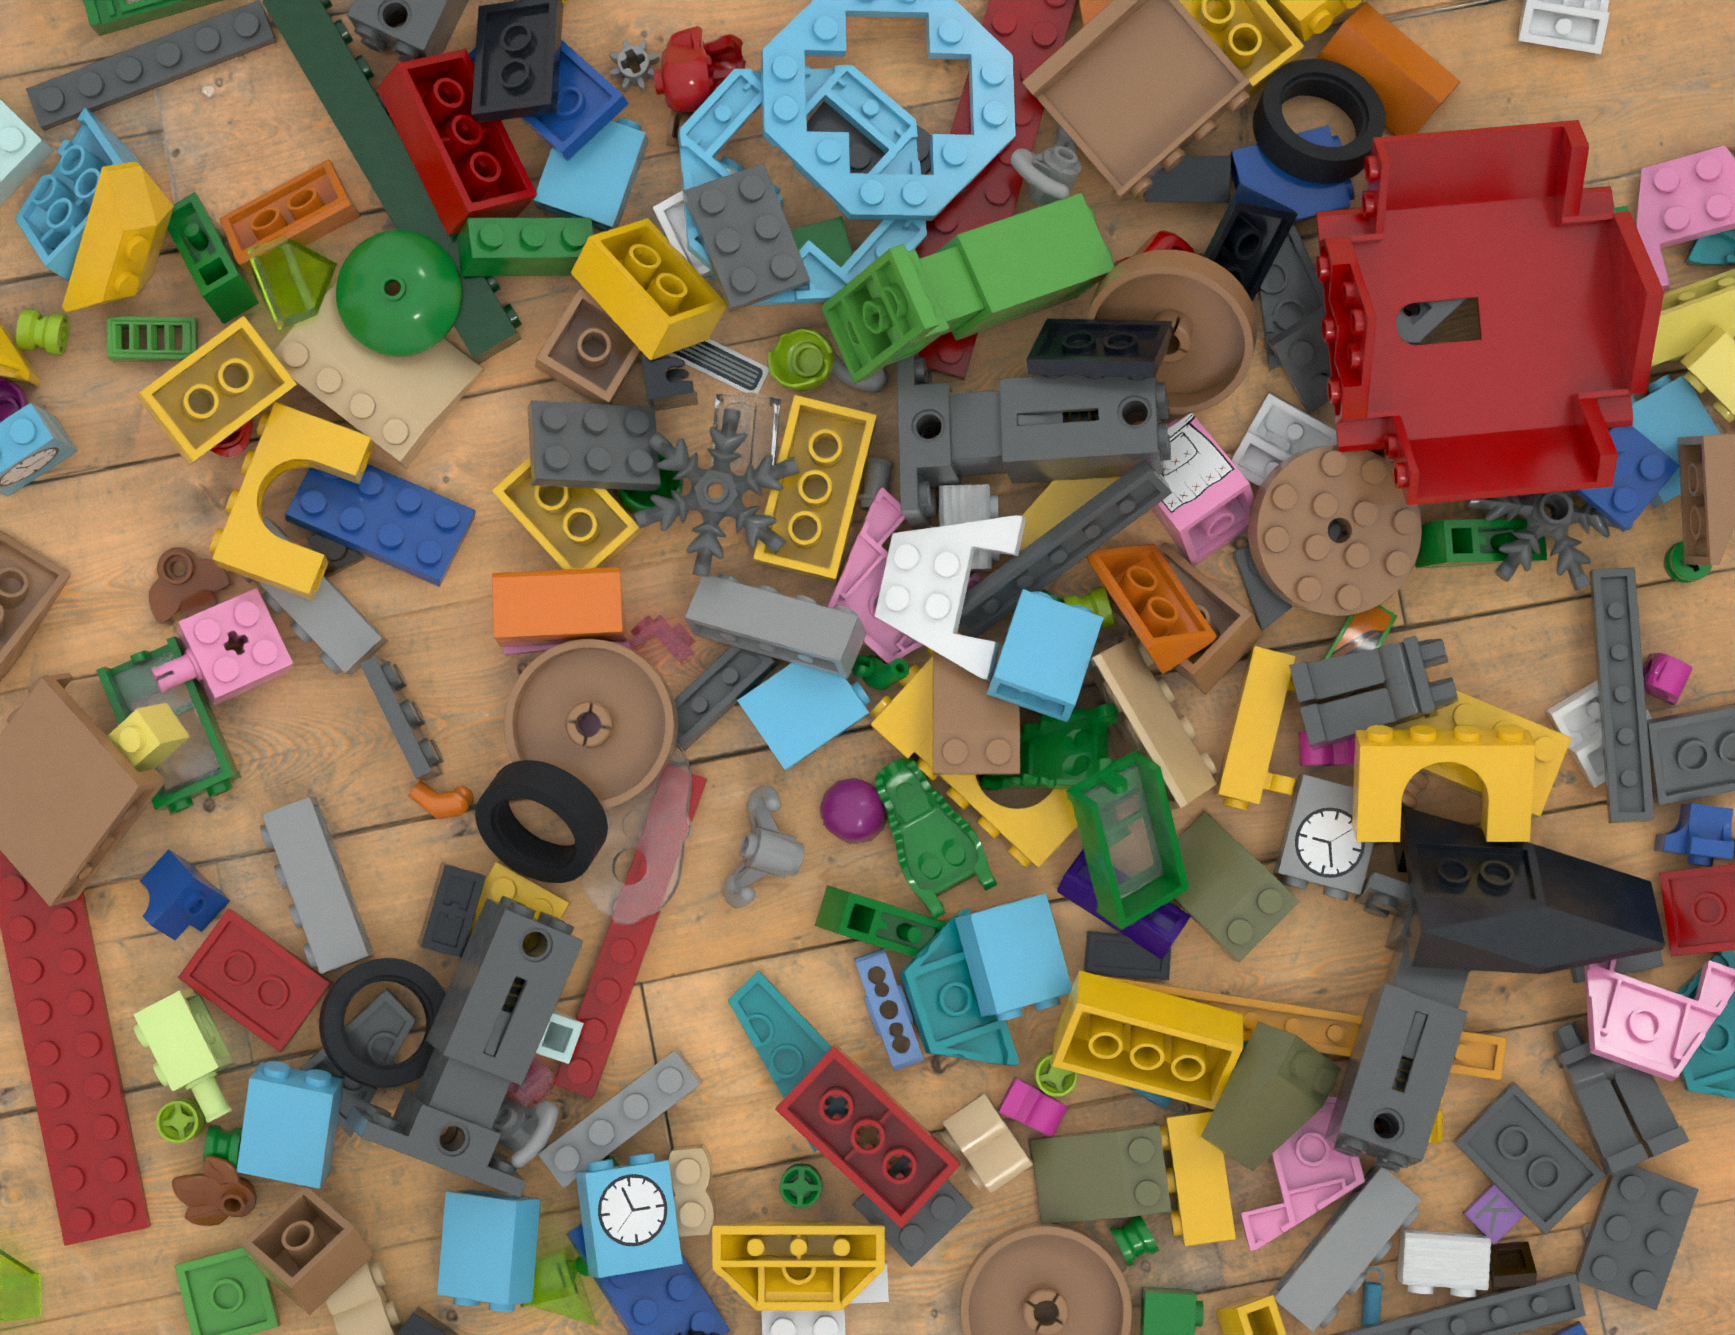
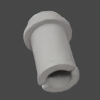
M867 458L863 492L858 494L857 500L861 502V510L868 511L875 493L880 487H883L888 492L893 462L880 458Z

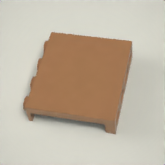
M1113 0L1022 82L1124 200H1127L1130 196L1134 199L1142 196L1154 184L1150 178L1162 168L1169 171L1186 156L1183 149L1195 139L1200 143L1208 138L1218 128L1215 121L1226 111L1234 114L1241 109L1251 98L1248 92L1254 88L1179 0Z
M70 673L52 676L44 675L34 681L28 691L30 694L21 707L15 709L7 718L8 725L0 734V851L49 906L77 900L166 781L156 769L138 772L65 691V687L73 678Z

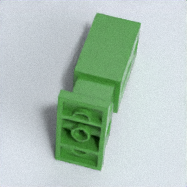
M1079 193L1066 199H1061L958 234L934 254L920 259L915 249L907 251L904 244L889 248L820 307L853 382L856 384L869 379L886 365L914 356L940 335L952 332L955 341L1078 298L1099 283L1115 266L1112 262L1110 249L1104 244L1095 224L1094 213L1087 206L1083 194Z

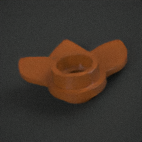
M175 547L165 551L157 564L159 578L149 591L151 611L155 619L163 624L179 611L188 618L215 606L216 599L213 592L222 590L230 585L225 569L218 567L212 559H198L188 549ZM178 561H183L186 564V572L182 576H175L173 573V566Z
M206 1156L203 1164V1173L182 1175L172 1180L174 1193L180 1201L189 1206L185 1219L193 1224L202 1226L218 1225L229 1216L243 1217L248 1215L256 1204L257 1196L252 1183L246 1178L240 1177L236 1167L231 1162L217 1156Z

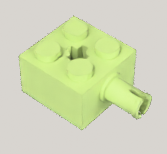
M192 988L179 990L133 1014L137 1021V1024L134 1025L135 1034L144 1048L150 1047L157 1060L153 1064V1068L163 1086L169 1085L172 1091L186 1088V1090L191 1089L207 1123L232 1111L214 1077L217 1076L216 1072L235 1063L201 994Z

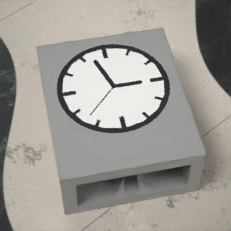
M1305 774L1298 775L1273 873L1283 875L1282 884L1305 890L1307 889L1308 882L1324 886L1323 895L1346 901L1348 900L1349 893L1361 895L1374 842H1356L1352 827L1353 787Z

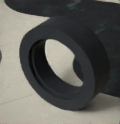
M1322 59L1293 61L1275 71L1267 81L1253 115L1254 136L1265 156L1285 173L1300 180L1321 184L1342 182L1359 174L1364 169L1365 156L1371 155L1373 138L1382 137L1385 128L1383 104L1373 87L1353 70L1341 64ZM1296 96H1314L1325 99L1338 106L1348 115L1354 125L1356 138L1352 142L1340 147H1326L1309 142L1296 134L1288 126L1283 117L1282 104Z
M520 760L504 766L496 774L476 805L475 818L477 828L488 848L513 870L542 882L565 883L582 876L604 845L608 835L606 814L593 792L569 772L541 761ZM523 798L532 800L555 812L571 830L575 844L557 845L533 835L516 819L509 806V799Z
M381 958L362 963L343 974L332 985L323 1001L319 1017V1032L324 1051L339 1072L361 1085L389 1088L411 1083L423 1076L433 1053L434 1047L426 1039L446 994L439 982L428 971L412 962L396 958ZM389 981L405 986L417 996L425 1012L426 1030L421 1045L411 1057L396 1065H377L363 1059L351 1047L345 1033L344 1019L347 1007L353 996L370 983Z

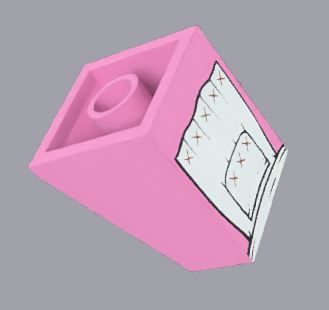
M1191 412L1183 419L1174 420L1167 425L1171 442V460L1163 461L1164 474L1160 475L1168 483L1172 494L1151 508V510L1187 561L1196 566L1248 529L1249 514L1254 496L1248 480Z

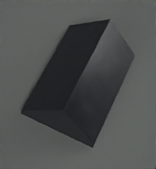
M1239 184L1203 257L1216 262L1229 271L1242 284L1253 302L1298 214L1294 210Z

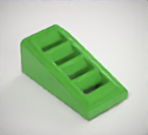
M107 317V357L114 363L182 361L197 350V318ZM159 328H164L165 350H158ZM175 328H182V350H175ZM129 329V349H123V330ZM140 329H147V350H140Z

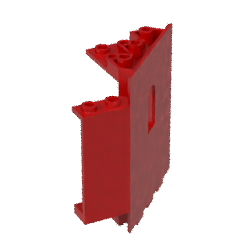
M1579 120L1374 137L1371 155L1365 156L1364 160L1365 177L1369 183L1368 191H1362L1361 208L1316 212L1320 256L1316 257V275L1318 282H1322L1325 317H1322L1321 331L1324 343H1328L1331 378L1327 380V395L1329 403L1334 405L1338 452L1384 449L1386 459L1393 460L1394 463L1393 481L1395 488H1402L1407 506L1613 487L1618 453L1608 428L1632 426L1633 409L1631 396L1647 393L1664 290L1630 211L1614 213L1611 187L1583 188L1589 143ZM1477 298L1480 340L1412 345L1403 341L1398 335L1396 317L1406 305Z

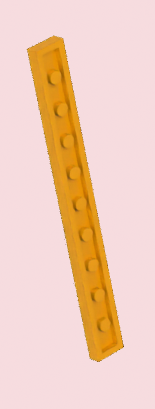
M1103 976L1243 1014V1041H1249L1259 1021L1298 1036L1318 1052L1350 1057L1363 1015ZM1462 1031L1450 1072L1501 1080L1507 1038Z

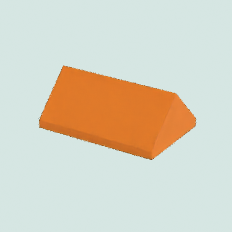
M1364 2L1342 24L1316 58L1341 64L1363 77L1378 94L1385 111V129L1394 136L1416 134L1461 82L1367 2Z
M328 159L219 219L237 262L247 273L253 275L360 217V214L334 166Z
M1155 544L1100 549L1086 556L1100 581L1162 675L1211 644L1217 637Z
M620 567L492 573L494 639L501 647L562 644L579 639H598L609 642L627 641Z

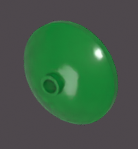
M409 230L384 231L361 242L344 261L336 284L337 308L346 329L365 347L387 356H412L434 347L451 331L462 306V280L452 257L433 239ZM392 282H399L401 285L400 292L395 296H389L387 293L388 285Z

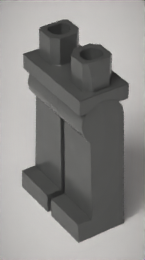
M1416 636L1403 639L1404 642L1393 643L1371 650L1310 663L1305 661L1289 665L1298 702L1302 706L1300 710L1310 747L1313 750L1353 739L1355 738L1356 730H1367L1368 727L1373 725L1392 727L1425 716V719L1438 716L1437 709L1445 708L1459 701L1452 677L1429 682L1426 668L1449 663L1443 640L1428 639L1418 641Z
M1576 1022L1553 1031L1556 1048L1559 1052V1055L1554 1057L1559 1069H1563L1569 1088L1606 1176L1615 1174L1689 1142L1683 1127L1678 1125L1653 1075L1590 1053L1589 1042H1584Z

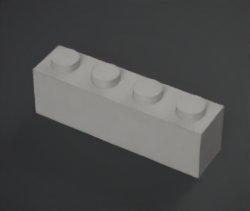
M268 517L263 519L266 528L271 533L283 540L294 543L273 520ZM325 575L322 578L314 601L258 581L266 590L261 595L262 598L278 614L284 609L295 620L290 625L292 630L307 644L312 639L324 651L319 655V658L335 674L342 670L345 674L352 676L361 667V662L371 658L388 642ZM242 576L249 583L253 581V579Z
M720 574L718 577L711 575L709 577H701L685 615V620L695 636L849 678L866 636L859 616L847 607L834 606L833 609L828 608L803 595H796L795 598L781 595L777 590L766 585H757L756 588L744 585L738 579L726 574Z
M309 796L262 814L265 824L260 826L261 835L267 848H274L280 863L274 866L276 876L283 889L289 888L294 904L289 905V910L295 926L298 929L303 927L309 943L304 945V951L311 968L318 967L320 974H324L373 956L372 946L317 797Z
M676 1048L552 1142L538 1155L564 1189L576 1179L575 1172L587 1171L588 1162L602 1160L698 1087L703 1080L679 1048Z
M1375 1164L1364 1176L1365 1182L1354 1188L1269 1292V1295H1274L1277 1303L1312 1332L1318 1326L1325 1328L1334 1319L1339 1311V1308L1335 1305L1345 1293L1352 1295L1361 1286L1366 1278V1275L1362 1273L1372 1260L1379 1262L1388 1253L1393 1245V1242L1389 1240L1399 1227L1406 1229L1420 1212V1209L1416 1206L1422 1199L1386 1169Z

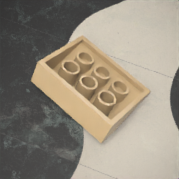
M336 284L290 329L272 352L296 383L362 434L370 436L375 444L406 468H408L484 370L445 338L429 350L412 356L394 357L370 350L358 342L343 324L336 303Z
M1129 638L1092 657L1087 671L1107 704H1114L1117 707V722L1133 750L1138 751L1161 766L1171 810L1180 809L1217 785L1212 776L1216 775L1218 771L1206 752L1199 754L1191 740L1196 737V733L1185 715L1178 718L1170 705L1171 702L1175 701V698L1164 679L1156 681L1151 673L1149 666L1154 663L1143 644L1140 642L1135 645L1132 638Z

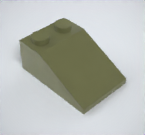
M1205 811L1178 837L1189 890L1173 900L1234 961L1240 962L1300 901Z
M1258 1021L1201 1137L1247 1169L1254 1171L1323 1107L1329 1093L1335 1086L1341 1068L1298 1036Z
M1156 1122L1030 1139L1041 1223L1054 1224L1126 1218L1171 1211L1160 1126Z

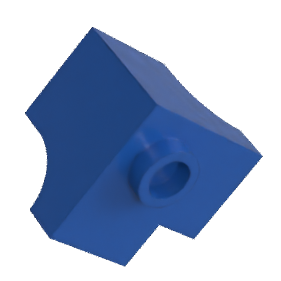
M1695 803L1681 804L1677 825L1668 833L1656 834L1654 851L1688 856L1687 864L1699 866H1713L1714 859H1733L1735 844L1731 835L1733 809Z
M169 849L140 880L147 888L150 896L149 906L143 915L144 919L152 927L174 940L189 925L202 932L230 901L193 864Z

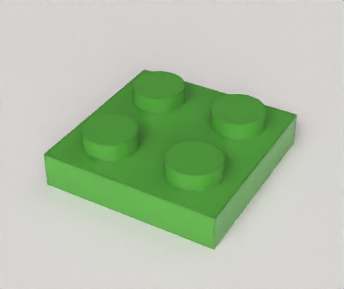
M243 1247L174 1265L191 1335H250L281 1325L270 1280L257 1269Z

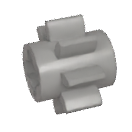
M623 40L624 49L619 54L615 52L610 53L611 60L618 64V67L609 71L611 79L622 77V89L624 92H627L631 86H639L640 90L644 93L646 92L645 83L649 79L654 80V69L651 68V65H655L660 61L658 53L647 55L645 40H642L639 46H630L627 40ZM636 59L641 71L633 74L628 62Z

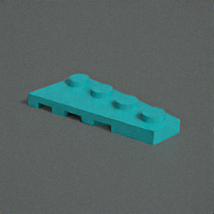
M759 970L728 999L729 1004L783 1097L795 1087L832 1047ZM842 1095L838 1098L829 1096L825 1100L829 1103L826 1111L831 1115L837 1111L843 1115L848 1111L844 1107V1103L847 1100ZM809 1142L811 1148L815 1153L817 1149Z

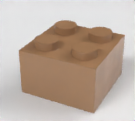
M579 287L536 357L535 367L595 404L611 405L643 352L639 350L635 343L612 320L587 291Z
M302 1186L241 1243V1246L257 1269L309 1315L373 1256L357 1228L307 1186Z

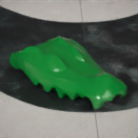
M1104 704L1095 708L1073 709L1068 722L1042 715L1039 724H1024L1023 730H1020V774L981 775L979 777L981 787L987 791L1006 787H1045L1067 790L1109 766L1115 760L1107 758L1108 727L1117 722V707L1114 704Z
M903 758L888 764L877 773L875 787L887 811L888 823L895 841L901 871L910 888L926 906L932 918L936 919L945 914L943 904L937 898L941 894L976 875L985 891L995 887L997 882L989 867L984 848L970 824L957 814L946 799L931 786L924 772L917 767V762L910 758Z

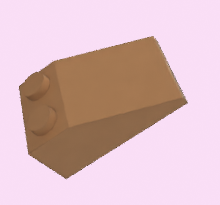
M1735 433L1677 437L1684 564L1719 565L1735 529Z
M1 530L0 682L25 650L71 575L68 571Z
M1164 542L1158 550L1217 635L1211 644L1173 667L1206 695L1263 636V633L1254 616ZM1111 597L1109 599L1110 607L1129 625Z
M999 647V648H998V652H997V657H996V662H995L994 670H995V667H996V664H997V661H998V658H999V655H1000V652H1001L1002 647ZM934 650L933 775L1020 774L1019 705L987 695L990 681L976 676Z

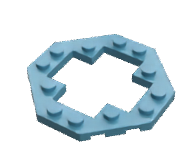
M813 0L762 49V136L774 148L778 147L794 162L793 166L817 189L821 188L837 204L836 207L848 219L932 221L1016 136L1013 55L956 0ZM846 17L926 19L927 59L968 60L971 135L932 134L930 138L931 175L850 173L849 132L807 131L805 56L844 57L847 51Z
M835 65L834 68L811 69L810 66H805L806 118L824 100L885 153L868 174L921 175L916 141L918 137L917 124L914 117L853 65ZM752 68L734 69L679 129L678 141L683 193L686 189L731 175L714 157L762 105L761 71H752ZM683 197L687 250L712 271ZM883 220L842 267L838 266L808 240L799 250V253L810 278L809 284L752 304V306L826 302L889 248L904 244L907 251L916 249L927 235L926 221Z

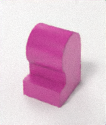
M1663 653L1649 654L1643 667L1645 693L1671 705H1676L1692 672V667Z
M1306 731L1298 732L1300 766L1354 765L1355 738L1313 750L1309 745Z
M1014 1076L997 1110L1005 1116L1053 1137L1069 1106Z

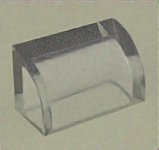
M753 392L716 394L713 427L721 431L724 409H735L741 411L736 434H747L745 441L733 452L742 454L740 458L730 463L731 470L735 475H745L750 462L755 471L761 461L769 454L773 456L772 465H775L781 399ZM712 440L711 448L716 449V446ZM710 456L711 468L715 462V459L712 456Z

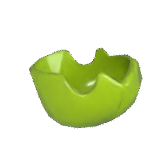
M800 328L782 334L775 348L768 352L769 372L785 388L797 392L813 391L820 387L831 374L835 363V353L831 343L821 333L807 328Z

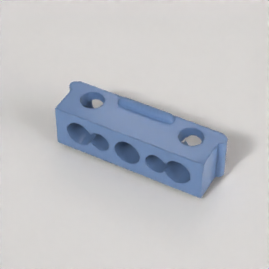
M884 948L855 958L854 961L867 994L864 997L866 1007L876 1034L882 1036L893 1070L896 1071L924 1061L911 1025L914 1022L913 1015L902 985L896 983ZM874 966L881 967L886 972L882 982L888 985L889 992L884 996L876 994L875 986L877 983L871 982L868 978V972ZM887 1000L894 1001L898 1006V1012L892 1018H886L880 1013V1005ZM896 1022L903 1026L901 1035L906 1036L910 1040V1048L904 1053H899L892 1047L896 1036L889 1032V1027Z

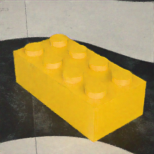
M794 395L777 463L794 457L799 473L778 479L783 485V489L781 491L770 490L764 514L777 519V522L769 526V528L780 535L786 543L774 554L758 539L753 557L756 564L836 583L877 423L876 414Z
M1457 690L1459 701L1445 708L1437 709L1438 716L1427 719L1423 716L1391 727L1393 730H1410L1411 727L1416 725H1428L1437 730H1454L1459 725H1473L1480 728V730L1498 729L1501 725H1517L1523 729H1529L1535 743L1531 817L1541 816L1572 739L1569 736ZM1440 762L1429 765L1419 771L1482 797V778L1474 770L1463 764Z
M1079 970L1054 1033L1052 1066L1215 1109L1243 1049V1014Z

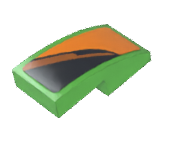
M1381 605L1361 613L1348 615L1322 660L1381 647L1397 615Z

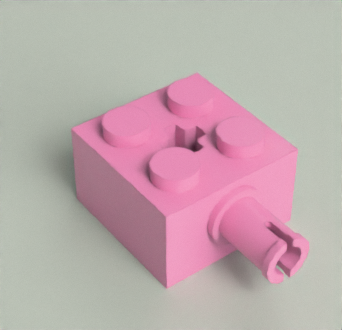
M255 588L179 621L176 633L185 649V655L156 668L153 667L150 671L154 681L158 682L157 687L161 694L196 678L200 681L213 707L289 673L293 662L258 589ZM229 640H233L236 644H243L240 655H237L234 650L226 651Z

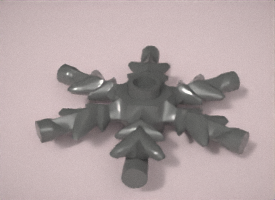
M724 409L721 431L715 427L710 428V435L716 449L707 448L708 452L715 459L713 466L709 469L698 467L697 452L689 458L686 443L682 438L678 439L676 447H674L661 433L657 432L648 442V445L654 451L665 458L657 463V467L663 470L679 471L673 479L688 478L692 488L686 496L671 490L673 499L652 495L650 499L656 506L635 512L639 529L661 521V530L666 531L678 515L683 524L689 510L699 511L703 516V523L693 528L692 532L700 534L689 544L686 551L687 553L697 552L692 574L701 577H709L712 555L719 559L724 557L722 547L717 536L726 538L725 533L718 526L724 517L736 519L737 534L744 527L746 538L751 548H755L759 539L776 554L786 543L780 535L769 528V526L777 522V519L766 515H756L755 513L759 510L760 506L745 508L742 496L748 490L763 496L760 487L781 491L783 485L778 479L798 474L799 470L796 461L792 457L772 465L773 456L769 454L761 461L755 471L750 462L745 475H735L731 470L730 463L740 458L742 454L733 452L747 438L746 433L736 434L741 411L735 409ZM720 484L723 486L724 493L720 498L713 499L709 497L708 489L711 485Z
M1573 490L1530 494L1523 499H1520L1517 495L1465 501L1467 508L1488 509L1489 512L1485 518L1487 521L1497 519L1506 513L1507 522H1510L1517 514L1526 518V531L1512 532L1518 539L1499 547V551L1508 553V556L1498 566L1495 574L1506 582L1514 575L1520 563L1525 571L1530 570L1532 550L1540 555L1538 539L1542 536H1549L1555 541L1550 556L1559 553L1557 574L1561 576L1568 570L1575 591L1591 585L1581 564H1590L1591 560L1586 554L1574 547L1582 542L1569 537L1568 528L1571 524L1579 522L1587 534H1589L1591 525L1602 536L1608 538L1610 536L1608 527H1617L1596 509L1591 508L1592 506L1587 502L1581 508L1576 506L1571 499ZM1544 506L1551 510V518L1546 515Z

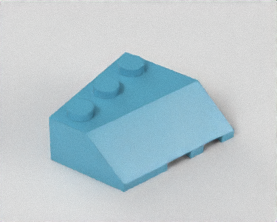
M85 107L77 118L82 125L71 142L64 139L57 150L61 158L50 175L41 176L15 218L45 267L68 282L102 167L129 162H137L141 165L134 153Z

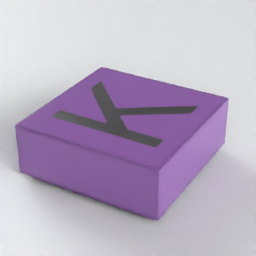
M1491 1183L1462 1212L1485 1236L1491 1238L1493 1244H1496L1525 1215L1494 1183Z

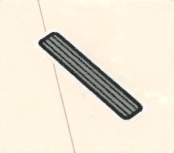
M711 339L667 354L670 357L684 360L685 364L754 398L757 397L769 373V367Z

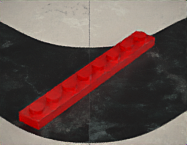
M667 765L576 1018V1020L584 1023L570 1063H560L553 1085L592 1099L596 1094L705 788L707 779L670 765Z

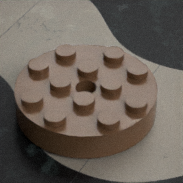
M1180 250L1144 252L1119 263L1106 274L1098 285L1086 319L1172 321V329L1177 322L1173 338L1156 374L1158 382H1165L1166 394H1168L1169 414L1172 415L1199 412L1213 407L1229 397L1246 377L1258 333L1256 312L1242 284L1229 271L1216 262L1198 254Z
M1337 445L1303 450L1276 466L1258 489L1251 506L1248 522V540L1252 559L1267 586L1282 600L1296 608L1315 614L1333 616L1361 613L1378 606L1390 598L1403 585L1411 573L1418 557L1422 536L1418 505L1407 506L1402 488H1395L1393 465L1369 450L1338 452ZM1334 519L1339 523L1340 531L1347 532V534H1340L1336 541H1332L1328 535V526Z
M598 639L568 641L554 646L536 657L522 671L513 685L507 700L504 716L505 741L512 762L520 760L541 761L569 772L593 792L603 809L613 808L634 800L646 792L660 778L671 760L678 732L676 704L667 682L657 668L641 654L626 646ZM589 713H595L599 717L601 725H604V728H600L598 733L592 737L587 736L581 728L583 718Z
M1033 1223L1019 1226L992 1240L971 1264L964 1279L960 1295L959 1308L963 1335H1129L1131 1329L1132 1305L1126 1280L1113 1257L1100 1243L1089 1235L1075 1228L1056 1223ZM1053 1300L1054 1304L1057 1305L1055 1316L1048 1321L1038 1320L1034 1316V1304L1037 1305L1041 1301Z

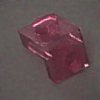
M650 615L647 616L631 631L634 638L629 644L636 651L640 650L656 635L683 666L696 655L690 648L696 641L679 623L672 628L661 615L654 620Z
M534 1056L522 1086L511 1082L508 1090L525 1107L531 1101L538 1104L553 1089L554 1086L550 1081L555 1075Z

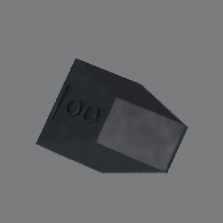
M1402 806L1400 842H1393L1397 872L1407 873L1413 913L1407 932V940L1412 967L1545 974L1664 949L1665 941L1651 881L1529 842H1487L1483 830L1480 828Z

